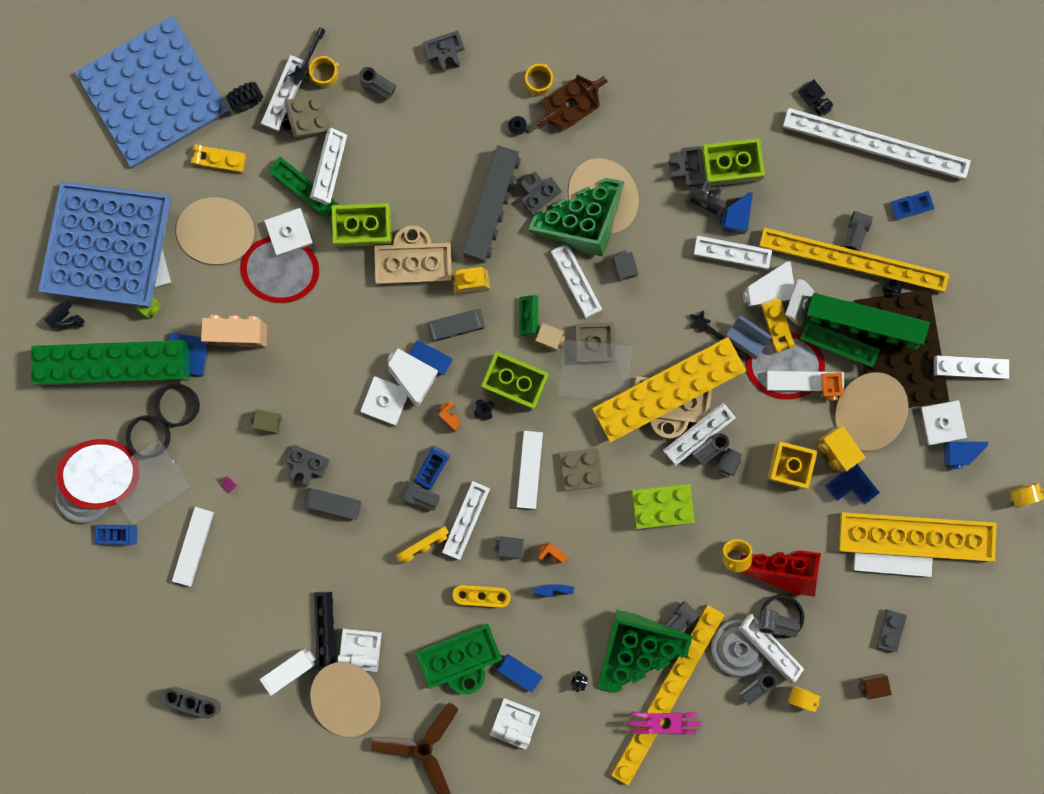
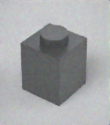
M625 250L616 253L612 261L619 282L637 277L638 270L632 252L627 253Z
M501 536L500 540H496L495 551L499 552L498 556L521 559L524 539Z

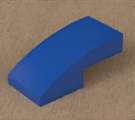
M929 191L891 202L897 220L935 209Z
M416 340L409 353L414 358L438 370V373L441 375H445L453 358Z
M546 584L534 587L533 593L552 597L553 590L573 595L574 586Z
M510 654L506 655L497 669L531 693L543 677Z

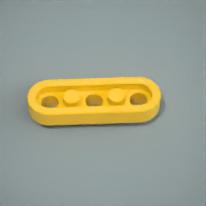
M446 526L396 555L399 563L403 561L406 564L414 559L413 554L418 551L422 554L431 549L430 544L436 541L439 544L448 538L446 535L449 533Z
M459 585L453 591V599L460 605L502 608L507 606L511 600L510 592L500 587ZM460 591L466 592L465 598L459 596ZM480 592L485 593V599H479L478 594ZM499 594H504L505 599L503 601L498 600L497 596Z

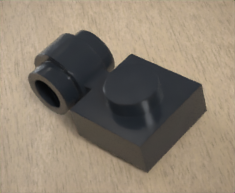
M815 79L798 91L809 107L814 103L816 104L814 109L819 116L826 115L832 110L833 104L828 98L821 99L826 93Z

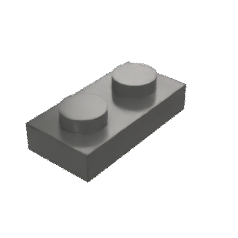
M886 609L876 647L897 653L907 615Z

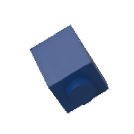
M747 193L727 208L725 214L722 213L720 225H723V231L743 234L748 231L753 193Z
M944 442V466H951V469H963L964 465H970L988 446V442Z

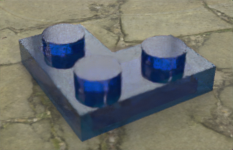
M858 464L848 471L841 472L824 485L836 501L852 490L863 505L880 493Z

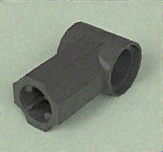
M364 67L359 73L360 83L364 88L371 89L387 100L391 98L397 87L395 84L376 73L371 67ZM367 74L373 76V79L370 81H366L363 78Z
M857 211L853 212L848 227L850 228L844 247L856 251L861 250L865 235L872 224V216Z
M716 433L692 452V454L703 466L729 446V438L725 434ZM719 436L725 440L722 447L715 445V439Z
M406 480L399 498L434 511L440 495Z
M683 601L665 626L682 632L697 619L699 613L686 601Z
M762 610L759 631L768 634L779 633L794 638L797 637L800 629L799 620L781 616L774 610Z
M762 671L758 677L738 691L747 704L750 705L768 691L774 690L777 686V679L770 671ZM765 677H772V682L769 685H763L762 681Z

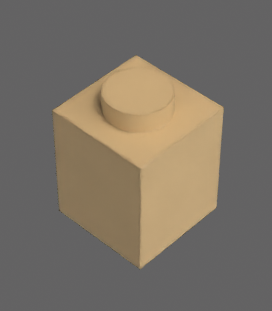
M542 323L535 343L557 351L558 347L562 348L566 337L563 336L564 331Z

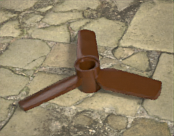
M448 703L426 731L425 738L420 739L417 743L406 738L374 737L371 743V750L406 756L415 753L418 758L423 759V767L436 793L450 794L439 762L431 753L433 751V744L440 740L458 712V708L454 704ZM426 744L429 747V752L421 753L418 748L419 745Z

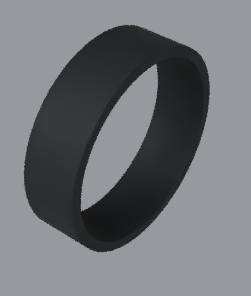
M183 384L167 385L158 393L155 400V410L158 417L169 425H187L196 418L199 412L200 403L197 394L193 389ZM173 387H185L192 393L195 400V408L192 415L182 423L167 421L160 411L162 396Z
M151 415L140 416L134 419L126 430L127 446L137 456L145 458L157 457L169 446L171 438L169 427L158 417ZM146 418L158 420L163 425L166 433L164 445L158 452L152 455L140 454L134 449L131 442L133 427L139 421Z
M776 595L769 598L763 604L760 611V618L762 610L766 609L768 604L777 598H788L792 600L799 608V631L802 629L805 620L804 610L800 603L794 598L786 595ZM772 634V636L777 638H790V636Z

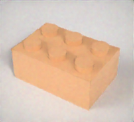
M208 315V318H202L201 341L209 346L266 348L268 325L255 316H247V319H240L239 316H228V319L220 318L219 315Z

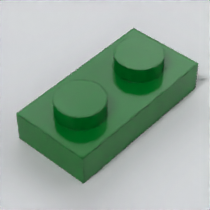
M537 295L519 297V335L538 334Z

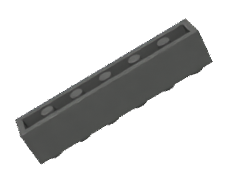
M497 145L463 251L465 257L486 263L487 258H491L493 252L491 244L493 240L496 241L499 230L496 228L498 222L502 223L505 213L502 209L504 204H508L510 194H508L509 186L513 187L516 178L513 174L515 169H519L521 163L519 151Z

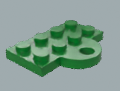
M488 623L415 652L429 689L448 682L450 687L460 694H472L478 691L485 680V667L502 660ZM467 678H472L475 681V686L472 689L464 686V681Z

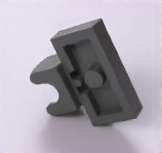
M458 30L423 42L429 62L438 59L442 72H446V63L449 61L453 62L456 68L460 67L457 52L465 49Z
M701 146L682 148V157L670 158L668 160L669 166H676L678 168V171L671 173V180L685 178L686 187L704 185L705 175Z
M535 171L531 174L533 179L532 185H529L525 180L519 183L526 194H528L521 202L531 215L535 214L562 192L552 177L543 182Z
M708 180L705 181L702 189L692 186L685 202L719 218L727 203L719 198L723 187L719 186L717 189H712L709 186L710 181Z
M293 445L286 461L287 464L294 466L289 480L294 482L298 476H304L303 484L305 487H308L313 474L321 478L323 477L330 460Z

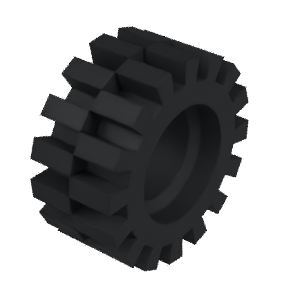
M256 82L244 83L243 86L239 85L238 88H234L233 91L226 95V99L235 113H241L244 110L247 111L249 108H253L254 105H258L264 98Z

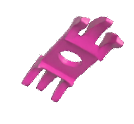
M631 711L632 716L645 717L647 720L628 721L629 725L647 727V729H631V733L696 734L697 730L683 729V727L701 725V721L683 720V718L696 717L697 712L651 713ZM665 717L669 718L671 722L667 729H663L660 725L661 720Z

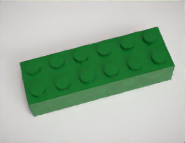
M814 292L807 313L808 319L813 324L822 325L823 322L829 324V327L841 330V327L847 328L849 333L860 335V332L866 333L868 338L879 340V337L887 339V343L898 345L899 342L905 343L907 348L917 350L918 347H923L930 325L928 321Z

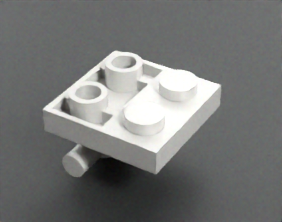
M343 628L338 662H347L357 665L365 671L378 672L382 632Z
M504 698L490 736L527 749L540 711Z

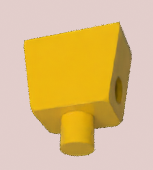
M483 267L456 270L452 275L454 294L490 290L488 271Z

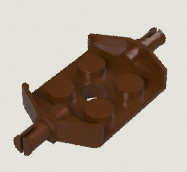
M577 74L576 78L549 97H544L545 115L542 119L535 122L538 128L541 129L549 123V125L553 124L566 131L599 108L598 91L601 86L608 83L607 79L602 76L597 81L592 82ZM569 100H573L577 106L570 109L566 106V103Z

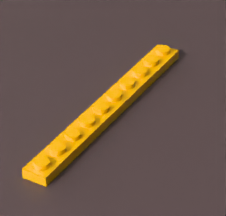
M763 228L759 243L760 248L888 280H896L941 293L946 291L949 273L768 228Z
M706 605L690 634L693 638L688 655L680 658V656L676 658L646 712L670 713L722 621L724 614ZM665 717V718H663V719L661 720V722H660L661 727H662V725L664 724V722H665V720H666L667 717ZM638 726L637 729H647V727ZM634 733L611 776L629 786L658 733Z

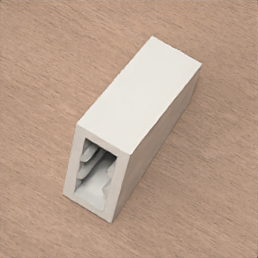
M791 261L784 263L745 289L743 299L744 303H747L748 308L760 307L761 303L777 297L781 299L782 303L790 302L795 288Z
M397 349L395 353L392 352L387 360V363H389L388 371L414 406L418 408L435 381L438 370Z
M303 649L262 677L260 681L271 696L316 665L314 662L316 659L310 650Z

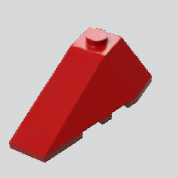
M800 550L795 551V554L785 555L784 552H777V555L773 556L752 554L751 566L740 573L794 594L815 597L821 553ZM741 555L740 560L745 559L747 555Z

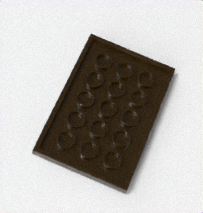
M931 290L906 292L895 297L885 295L854 300V303L930 322L922 348L918 347L917 350L907 348L906 344L901 342L898 345L887 343V339L879 337V340L867 337L868 334L860 332V342L880 349L873 368L864 365L865 374L877 372L894 377L906 392L908 408L950 402L945 376H934V356H942Z

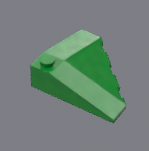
M605 178L600 181L601 185L591 190L587 187L577 192V197L569 201L563 199L553 204V209L545 213L542 211L536 212L528 230L579 251L603 256L612 231L624 181Z
M616 609L597 688L617 693L623 690L622 686L632 681L634 684L645 678V673L653 669L659 671L670 665V660L678 656L680 658L687 656L693 637L637 614Z

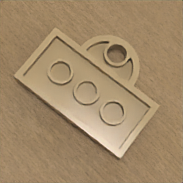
M406 226L396 234L393 245L374 246L376 285L452 282L451 243H432L429 234L419 226ZM410 231L418 233V237L415 240L407 238V234Z
M636 376L635 386L649 378ZM712 389L651 421L650 424L653 431L660 437L668 439L680 436L686 430L689 422L698 423L709 414ZM669 423L673 426L671 434L664 433V424Z

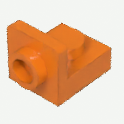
M842 372L822 373V394H820V398H826V401L838 400V397L843 396Z
M452 401L449 404L445 402L439 409V417L456 432L461 427L459 424L460 419L454 413L448 414L455 406V403Z
M550 542L548 545L544 543L537 552L540 554L539 560H542L547 552L551 553L549 557L556 563L560 561L564 563L568 558L566 554Z

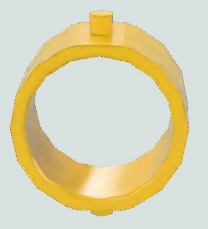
M327 56L315 58L309 66V74L311 76L309 81H313L316 86L321 88L332 87L339 78L337 68L339 63H334L333 59ZM322 63H328L335 68L333 76L327 81H319L313 76L315 68Z
M534 64L526 71L525 85L532 96L545 95L552 88L553 73L547 64ZM535 71H543L550 77V83L545 88L536 89L529 84L528 77Z
M1039 483L1016 488L1010 491L1012 498H1009V500L1014 502L1016 508L1033 504L1044 499V488L1041 489Z
M733 539L724 545L723 564L728 570L743 572L751 566L752 547L748 542L741 539ZM733 551H740L747 554V557L742 560H734L727 555Z
M793 686L788 703L816 712L821 696Z

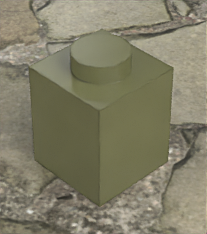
M256 409V413L252 414L251 424H253L254 429L279 433L282 415Z

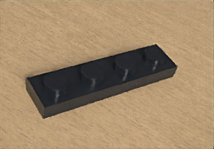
M314 592L318 671L335 663L332 592Z

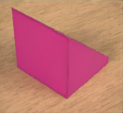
M226 476L221 486L230 493L237 484L229 476Z

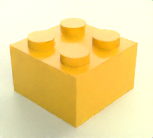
M844 426L836 427L816 440L818 450L822 455L828 457L830 460L828 464L834 471H848L866 458Z
M781 441L776 442L767 480L801 489H809L818 451Z

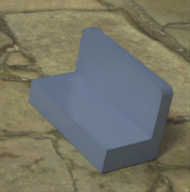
M741 315L724 337V339L729 337L734 346L755 360L771 339V335Z

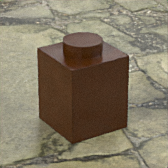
M882 673L860 678L859 690L866 699L870 700L892 695L887 675Z

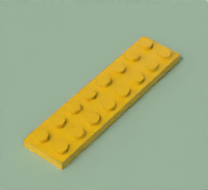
M729 337L603 402L592 408L611 443L744 373L746 369Z
M840 512L839 551L995 562L997 523Z

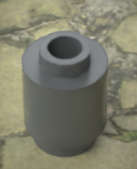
M728 448L723 453L717 469L720 470L719 474L727 478L730 475L734 476L742 460L740 459L742 454Z

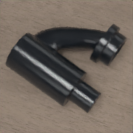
M69 300L63 305L60 303L44 319L50 327L59 330L76 326L83 327L85 320L78 314L71 317L72 321L61 322L70 313L69 309L73 306Z

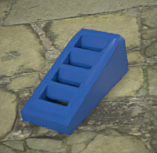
M433 446L414 481L431 490L450 454ZM433 454H435V455L441 457V458L443 459V461H441V460H439L438 458L434 457ZM431 460L432 462L440 465L439 468L430 464L429 461ZM427 467L436 472L435 475L426 471L425 468ZM421 475H426L427 477L431 478L432 481L430 482L424 479L423 477H421Z
M95 525V544L133 545L137 543V525ZM103 529H106V540H103ZM111 529H113V540H111ZM119 529H121V540H119Z

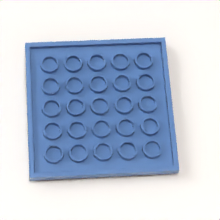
M173 15L75 71L131 168L138 166L230 112Z
M60 182L38 292L151 308L172 197L166 194Z

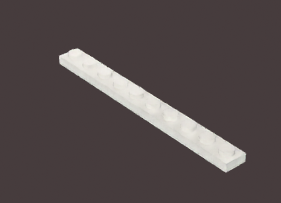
M791 108L787 109L782 128L962 180L966 179L971 162L968 159Z

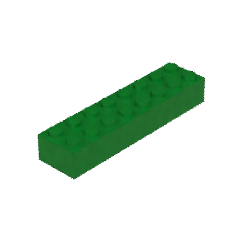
M183 340L31 346V384L59 386L190 381V343Z

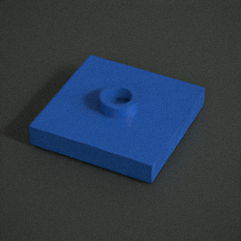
M171 333L169 341L183 340L190 343V374L204 376L209 345L202 342L201 337Z

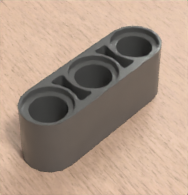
M481 309L459 313L427 323L432 342L485 328Z
M308 487L303 506L357 520L362 501Z
M172 687L162 694V702L165 706L209 719L220 711L221 706L218 700L179 687ZM170 692L176 694L177 699L175 702L169 699ZM188 698L194 699V707L188 705ZM207 703L214 707L213 713L207 712Z

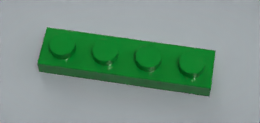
M281 156L268 170L269 173L326 219L332 214V206L339 205L332 198L328 205L310 198L314 183Z
M808 321L800 340L873 368L880 352L878 348Z

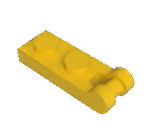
M197 144L193 145L194 155L191 157L190 164L232 172H244L247 156L245 153L204 147ZM202 153L207 154L206 160L201 159Z
M777 297L761 303L775 353H780L785 348L791 349L795 347L781 299ZM784 336L785 341L779 342L778 338Z

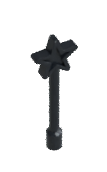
M319 27L316 32V38L301 67L299 68L297 65L295 72L288 75L290 79H294L293 83L295 85L301 80H308L305 75L309 72V68L306 66L319 40L323 38L326 32L324 28Z
M704 311L699 316L690 315L694 321L690 326L691 329L698 327L701 332H704L705 328L720 340L724 339L723 335L708 325L711 320L704 318ZM733 345L737 354L745 358L747 354Z

